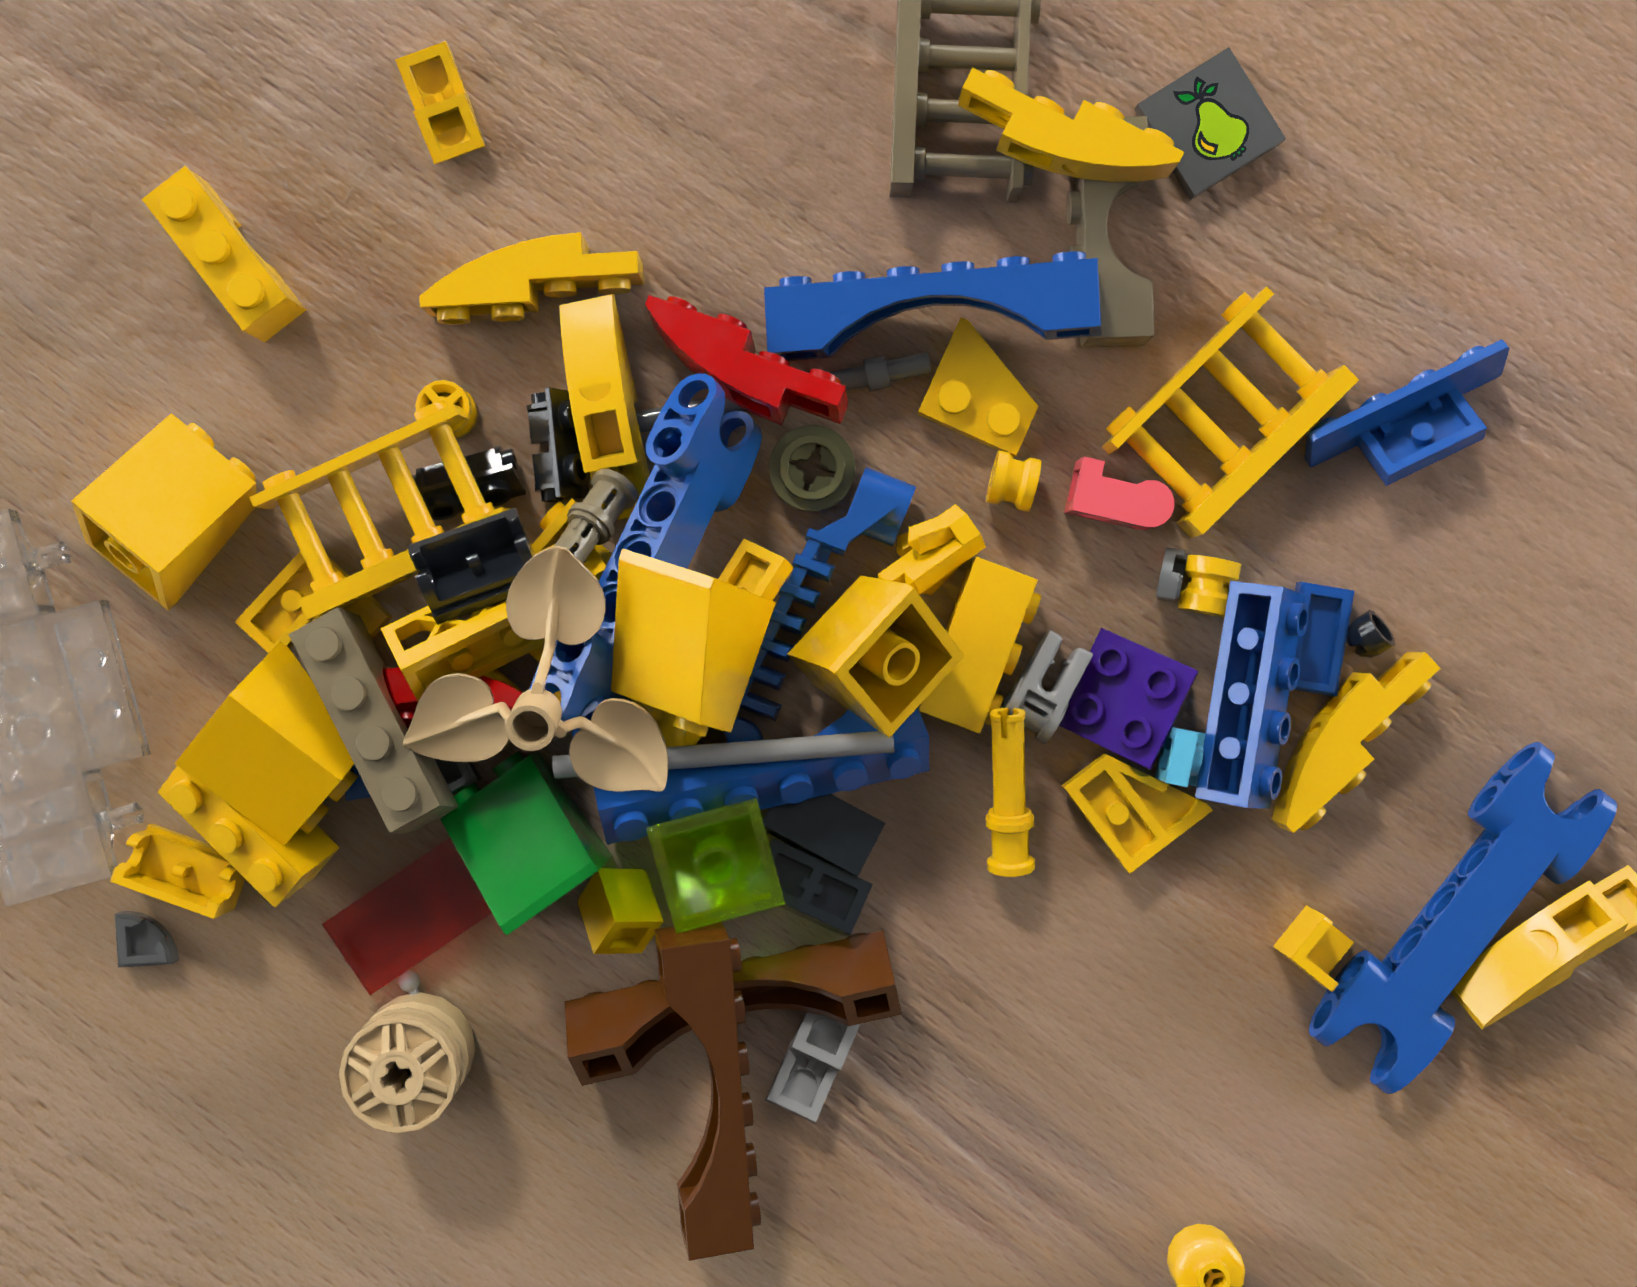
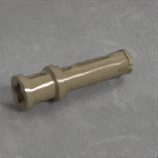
M600 469L595 473L591 481V490L582 502H577L571 506L567 514L568 527L554 545L567 548L582 564L596 545L604 544L612 538L615 532V522L624 509L632 508L638 499V492L634 485L625 476L610 469ZM616 490V495L611 493V491Z

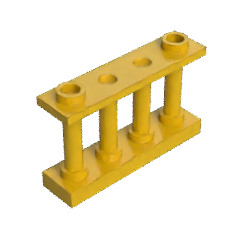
M1267 286L1252 298L1246 292H1243L1221 314L1227 323L1137 412L1128 406L1106 427V430L1112 437L1102 448L1108 454L1118 449L1126 441L1184 500L1181 506L1187 512L1176 523L1190 538L1203 535L1359 381L1345 365L1327 374L1322 369L1315 371L1257 312L1274 295ZM1242 328L1299 386L1296 392L1302 399L1289 412L1283 407L1277 409L1218 350L1238 329ZM1201 366L1261 424L1258 430L1264 436L1250 450L1245 445L1238 447L1180 388ZM1163 404L1222 462L1220 469L1225 475L1212 488L1206 483L1200 486L1141 426Z
M445 401L430 404L414 413L417 421L297 476L294 470L276 474L262 482L265 488L264 491L249 497L254 508L273 509L279 506L314 579L310 583L313 593L298 599V603L307 620L317 619L337 607L344 609L418 575L408 549L397 555H394L391 548L385 549L350 473L378 460L381 461L415 536L411 537L412 543L444 533L442 525L435 526L400 451L431 437L465 510V513L461 515L464 524L458 527L510 509L505 507L494 509L492 502L486 503L451 429L452 426L469 419L463 408L455 404L447 407ZM330 483L365 557L360 561L364 570L344 578L341 571L335 572L300 498L301 495Z

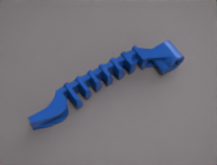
M866 467L847 516L818 531L812 528L808 529L805 537L807 543L801 554L796 553L792 563L794 570L789 580L786 579L779 590L778 595H780L776 606H774L740 708L773 721L777 720L782 705L753 694L749 690L754 681L778 691L781 689L786 674L762 664L767 654L785 662H788L790 659L787 653L794 645L778 640L775 637L780 628L801 635L807 619L788 612L793 601L813 609L816 607L821 592L802 585L806 575L808 574L829 583L835 568L834 565L827 563L830 553L833 552L844 556L848 544L861 535L893 546L916 486ZM740 716L736 717L731 733L724 731L727 743L764 740L759 728L751 721Z

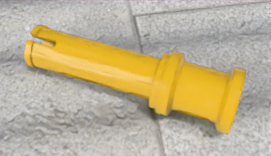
M998 708L990 711L993 807L988 810L985 818L986 827L991 830L992 855L987 858V870L994 875L1003 877L1024 876L1035 870V858L1029 855V830L1034 827V815L1026 807L1024 732L1026 712L1019 708H1014L1013 715L1010 716L1009 708Z

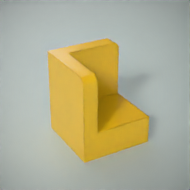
M601 868L594 873L578 899V906L593 954L642 953L655 935V929H659L663 923L648 875L643 869Z
M1306 905L1273 947L1313 980L1333 992L1339 983L1328 974L1354 942L1333 926V922L1325 915Z

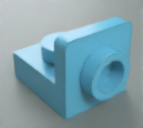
M1172 726L1160 750L1155 778L1173 785L1197 787L1199 770L1203 759L1205 733Z

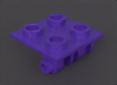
M1101 628L1090 650L1093 656L1068 702L1067 710L1059 726L1151 770L1199 671Z

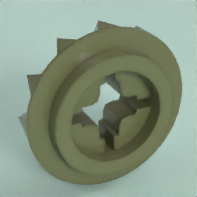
M805 425L789 431L777 442L770 457L769 474L775 491L786 503L798 510L823 511L840 502L850 490L855 476V460L850 446L837 432L820 425ZM816 446L821 447L819 456H821L820 464L828 469V472L834 473L835 477L828 475L826 477L817 476L813 484H810L809 490L805 491L804 472L797 469L795 465L789 464V462H808L811 454L815 453Z

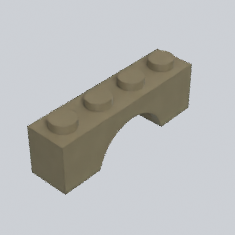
M1147 116L1125 117L1124 121L1143 131L1148 128ZM1074 177L1075 191H1069L1067 194L1068 225H1076L1077 244L1071 245L1069 251L1085 252L1086 259L1098 258L1102 336L1080 337V348L1143 346L1154 337L1153 281L1133 273L1119 261L1111 248L1107 234V217L1112 202L1126 191L1139 186L1142 181L1107 182Z
M337 607L290 633L289 636L389 833H412L459 807L435 759L415 753L411 748L408 750L403 747V739L408 728L390 697L383 677L384 661L361 616Z

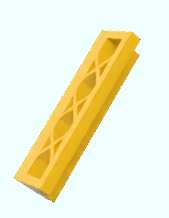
M594 548L587 557V562L583 563V565L599 582L606 565ZM506 600L481 609L479 615L466 621L456 620L457 618L437 625L429 606H426L380 628L418 702L427 687L442 676L462 673L479 678L545 644V638L528 640L514 633L507 617ZM420 631L431 632L427 640L407 650H404L400 642Z

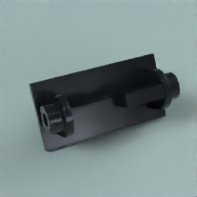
M551 387L545 388V392L531 394L532 404L527 405L531 444L548 443L549 452L532 455L535 492L541 493L542 502L563 501V498L584 499L589 492L590 472L584 473L569 392Z
M498 446L494 449L464 456L486 503L492 502L493 506H499L508 502L511 498L526 495V489L515 471L518 469V463L512 448L503 451L502 447ZM443 463L416 469V475L412 476L433 520H447L465 511Z

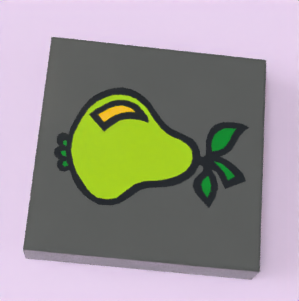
M1229 47L1141 101L1134 109L1138 116H1147L1148 128L1156 129L1168 135L1174 141V147L1184 152L1180 162L1172 172L1190 200L1276 148L1286 139Z

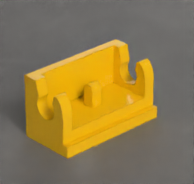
M153 823L148 824L146 830L132 834L126 841V845L133 847V852L126 863L122 862L115 867L110 882L212 919L235 909L245 878L210 844Z

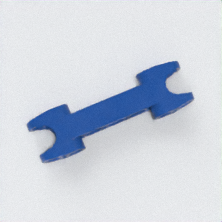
M697 373L679 382L660 411L648 436L646 454L655 465L599 580L606 600L605 617L600 629L589 640L581 644L568 645L556 640L545 690L552 694L558 691L561 692L562 721L578 716H583L591 721L595 708L606 699L617 698L632 702L631 698L611 691L618 563L622 549L688 569L713 513L726 510L736 502L751 473L761 445V428L749 414L743 411H732L723 416L725 392L720 384L707 374ZM709 389L706 399L701 404L692 408L688 407L691 398L698 391ZM746 426V434L742 441L737 445L728 447L727 443L731 432L737 427ZM537 670L531 683L530 689H532V685L535 681ZM580 728L572 730V738L581 730Z
M1540 742L1531 743L1514 754L1492 775L1475 797L1468 810V816L1484 828L1483 832L1386 957L1381 961L1368 950H1363L1353 956L1334 979L1339 985L1333 992L1328 989L1326 990L1311 1018L1309 1033L1323 1046L1334 1044L1358 1026L1364 1024L1378 1025L1382 1036L1381 1047L1370 1073V1081L1386 1094L1396 1093L1407 1086L1432 1062L1446 1044L1455 1028V1019L1440 1005L1543 874L1555 884H1562L1570 880L1580 871L1598 848L1613 822L1617 811V803L1601 789H1595L1587 793L1562 812L1555 814L1550 809L1544 792L1545 783L1555 760V753Z

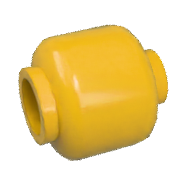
M1194 1224L1183 1228L1172 1239L1168 1247L1167 1265L1177 1287L1243 1286L1245 1266L1242 1256L1233 1242L1220 1229L1207 1224Z

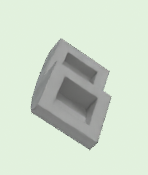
M805 1012L765 1101L809 1122L816 1123L835 1076L842 1069L860 1024L847 1026L828 1017Z

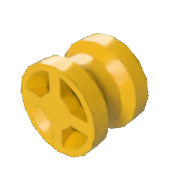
M447 380L433 381L426 385L418 394L415 404L416 411L439 401H445L447 407L459 401L457 406L465 410L469 419L451 427L456 439L468 434L476 425L478 417L477 404L472 395L456 383Z
M998 450L989 479L986 502L998 505L1002 501L1014 503L1018 510L1029 512L1037 490L1041 460L1031 457L1025 461L1015 460L1009 452Z

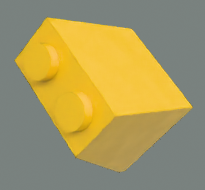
M172 413L71 500L86 544L168 611L179 601L255 509L249 497L257 494L256 477L242 461L235 457H232L230 460L225 458L214 449L215 444L201 427L194 423L185 425Z
M622 549L618 563L611 691L631 698L632 702L643 707L655 719L662 720L664 711L675 715L676 718L673 726L703 737H706L709 727L731 733L776 602L717 578Z
M862 575L787 653L814 686L888 738L895 733L964 657L962 651L914 587L906 583Z
M281 641L228 695L174 763L284 846L299 828L309 834L330 809L322 802L327 797L338 802L358 777V775L350 770L354 762L310 676L292 651Z

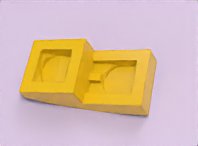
M446 41L395 59L415 111L413 113L434 165L486 147L457 64Z

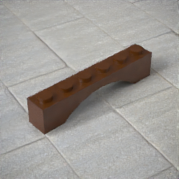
M721 920L655 929L659 982L666 1003L688 1023L703 1044L711 1073V1106L705 1132L692 1162L677 1182L681 1233L688 1259L692 1261L754 1249L752 1227L761 1225V1212L757 1193L750 1192L749 1177L757 1176V1161L753 1143H746L745 1127L753 1126V1109L749 1093H742L741 1076L749 1075L750 1068L746 1044L744 1041L738 1042L737 1025L744 1024L746 1021L741 990L734 991L733 972H739L742 968L738 939L729 938Z
M883 930L873 933H856L848 936L846 939L819 945H802L792 951L770 956L749 957L741 961V971L733 972L734 991L741 990L745 1012L763 1009L798 1010L825 1016L847 1026L902 1015ZM645 980L635 986L609 992H592L582 998L564 1001L568 1059L582 1086L636 1074L657 1052L679 1036L692 1030L688 1023L666 1003L659 980Z

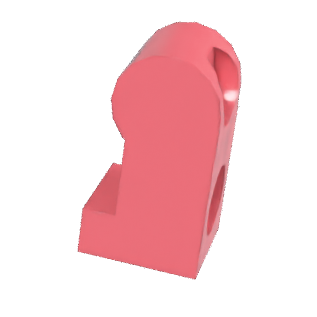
M1084 456L1075 462L1064 510L1065 514L1136 530H1147L1160 526L1171 518L1175 500L1171 490L1165 484L1157 480H1146L1134 484L1104 477L1102 474L1105 461Z

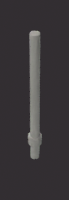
M880 731L667 747L668 770L894 753V737L892 735L888 738ZM569 755L553 756V774L555 779L579 777L573 769Z

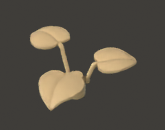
M560 546L547 548L527 561L514 578L506 600L507 617L514 633L528 640L545 638L544 649L532 689L523 692L517 698L512 710H510L505 702L494 704L493 693L490 687L481 679L462 673L442 676L433 681L419 699L412 722L403 739L404 748L408 750L411 748L413 752L444 761L476 762L495 756L504 748L509 740L522 750L537 751L546 747L554 735L558 738H564L568 731L580 728L581 730L571 740L569 756L574 771L586 783L607 791L650 790L662 792L665 789L668 777V752L664 737L654 718L643 707L625 699L610 698L598 704L591 721L583 716L562 721V707L559 700L551 692L545 690L556 640L568 645L584 643L600 629L606 611L604 592L596 577L567 548Z

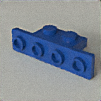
M1499 340L1487 347H1473L1463 353L1457 361L1437 371L1434 369L1423 371L1415 376L1408 385L1389 394H1376L1367 399L1360 408L1340 418L1333 416L1322 420L1307 434L1305 461L1310 467H1314L1358 446L1381 480L1388 486L1483 440L1487 427L1463 397V394L1500 377L1503 373L1510 348L1504 340Z

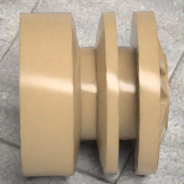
M422 992L396 997L380 1007L371 1019L356 1033L344 1050L339 1069V1079L344 1099L358 1118L375 1129L396 1134L420 1130L440 1117L471 1071L476 1050L472 1027L461 1010L443 997ZM396 1063L399 1069L409 1067L412 1073L409 1076L406 1070L396 1071L393 1065Z

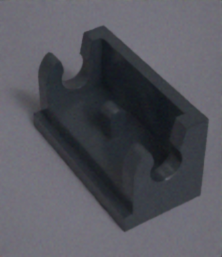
M516 507L407 545L410 558L418 572V575H415L417 583L437 625L507 600L514 578L525 563L535 555Z
M832 794L807 799L801 803H788L768 808L758 829L798 850L858 877L885 823Z
M773 838L748 892L845 937L851 935L873 884Z

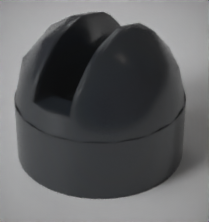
M1368 610L1356 618L1348 627L1346 642L1351 647L1356 646L1354 652L1360 657L1372 658L1381 655L1395 646V640L1384 621L1372 610Z

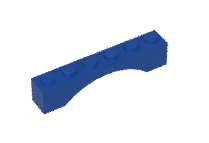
M1069 251L1057 253L1052 256L1053 262L1030 264V258L1013 256L1001 258L996 261L997 267L975 269L973 262L958 261L943 264L941 266L942 272L920 274L918 267L902 266L888 269L887 277L865 278V273L859 271L839 272L833 275V281L812 283V278L806 276L785 277L779 280V286L764 287L767 351L775 353L787 361L831 358L851 338L876 322L904 311L930 306H968L996 312L1025 325L1045 340L1102 336L1098 258L1086 259L1085 252Z
M917 707L893 734L894 753L668 770L667 783L662 792L650 790L616 792L594 787L606 844L635 841L648 835L679 828H692L709 821L731 816H744L757 810L788 803H801L818 796L840 791H853L862 786L893 779H905L915 774L930 771L929 735L919 708ZM847 710L839 719L814 736L878 730L850 710Z

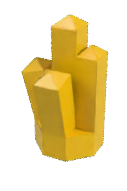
M955 504L941 515L909 527V532L898 536L896 551L901 558L878 573V579L906 583L914 587L918 594L932 595L963 563L986 548L981 533L969 516Z

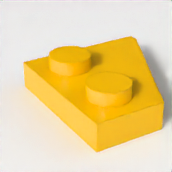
M960 317L917 415L995 450L1009 452L1014 458L1017 456L1039 406L967 319Z
M1104 753L1061 785L1129 874L1213 811L1207 803Z

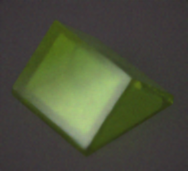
M757 798L647 827V834L676 934L785 904Z

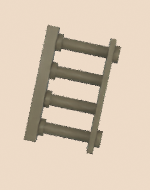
M1041 0L897 1L889 197L910 198L914 180L923 181L924 175L1007 179L1006 202H1017L1023 190V185L1032 184L1034 166L1025 164L1010 156L925 153V147H915L916 127H925L926 121L992 124L958 106L959 100L927 99V93H917L918 73H928V67L972 69L973 67L980 70L1012 71L1011 81L1015 85L1014 89L1027 95L1030 23L1038 24ZM931 13L1014 17L1013 48L931 45L930 39L920 38V19H930Z

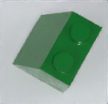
M520 751L511 755L492 769L498 777L483 789H480L476 782L460 791L454 796L459 807L440 818L498 925L506 936L599 871L612 857L610 851L558 778H554L553 771L539 752L531 754L526 758L523 757Z

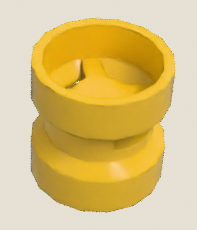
M1188 555L1185 573L1191 578V582H1188L1187 588L1180 593L1178 609L1224 618L1230 581L1239 580L1242 564L1215 557Z

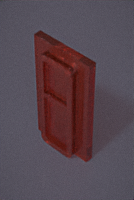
M448 838L324 922L322 926L368 994L372 995L486 918L492 912L451 838Z

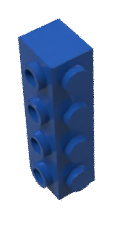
M1230 581L1203 745V759L1199 770L1195 798L1244 808L1271 809L1272 800H1275L1279 795L1282 785V770L1280 767H1277L1281 745L1287 742L1291 730V716L1286 712L1289 693L1296 688L1300 676V662L1295 658L1299 636H1303L1306 632L1309 621V609L1307 604L1304 603L1305 594L1280 586Z

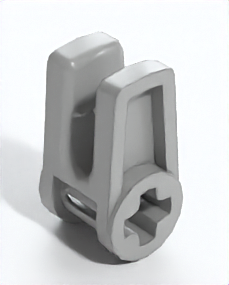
M1047 630L1042 636L1025 669L1014 682L1000 707L1009 708V716L1013 715L1014 708L1023 709L1026 712L1024 727L1035 732V739L1043 744L1050 740L1061 723L1067 710L1068 702L1093 656V653L1084 648L1074 649L1067 660L1061 662L1063 667L1048 692L1044 691L1041 687L1042 679L1049 666L1055 664L1053 658L1062 643V637L1051 630ZM1024 704L1041 713V715L1025 707Z

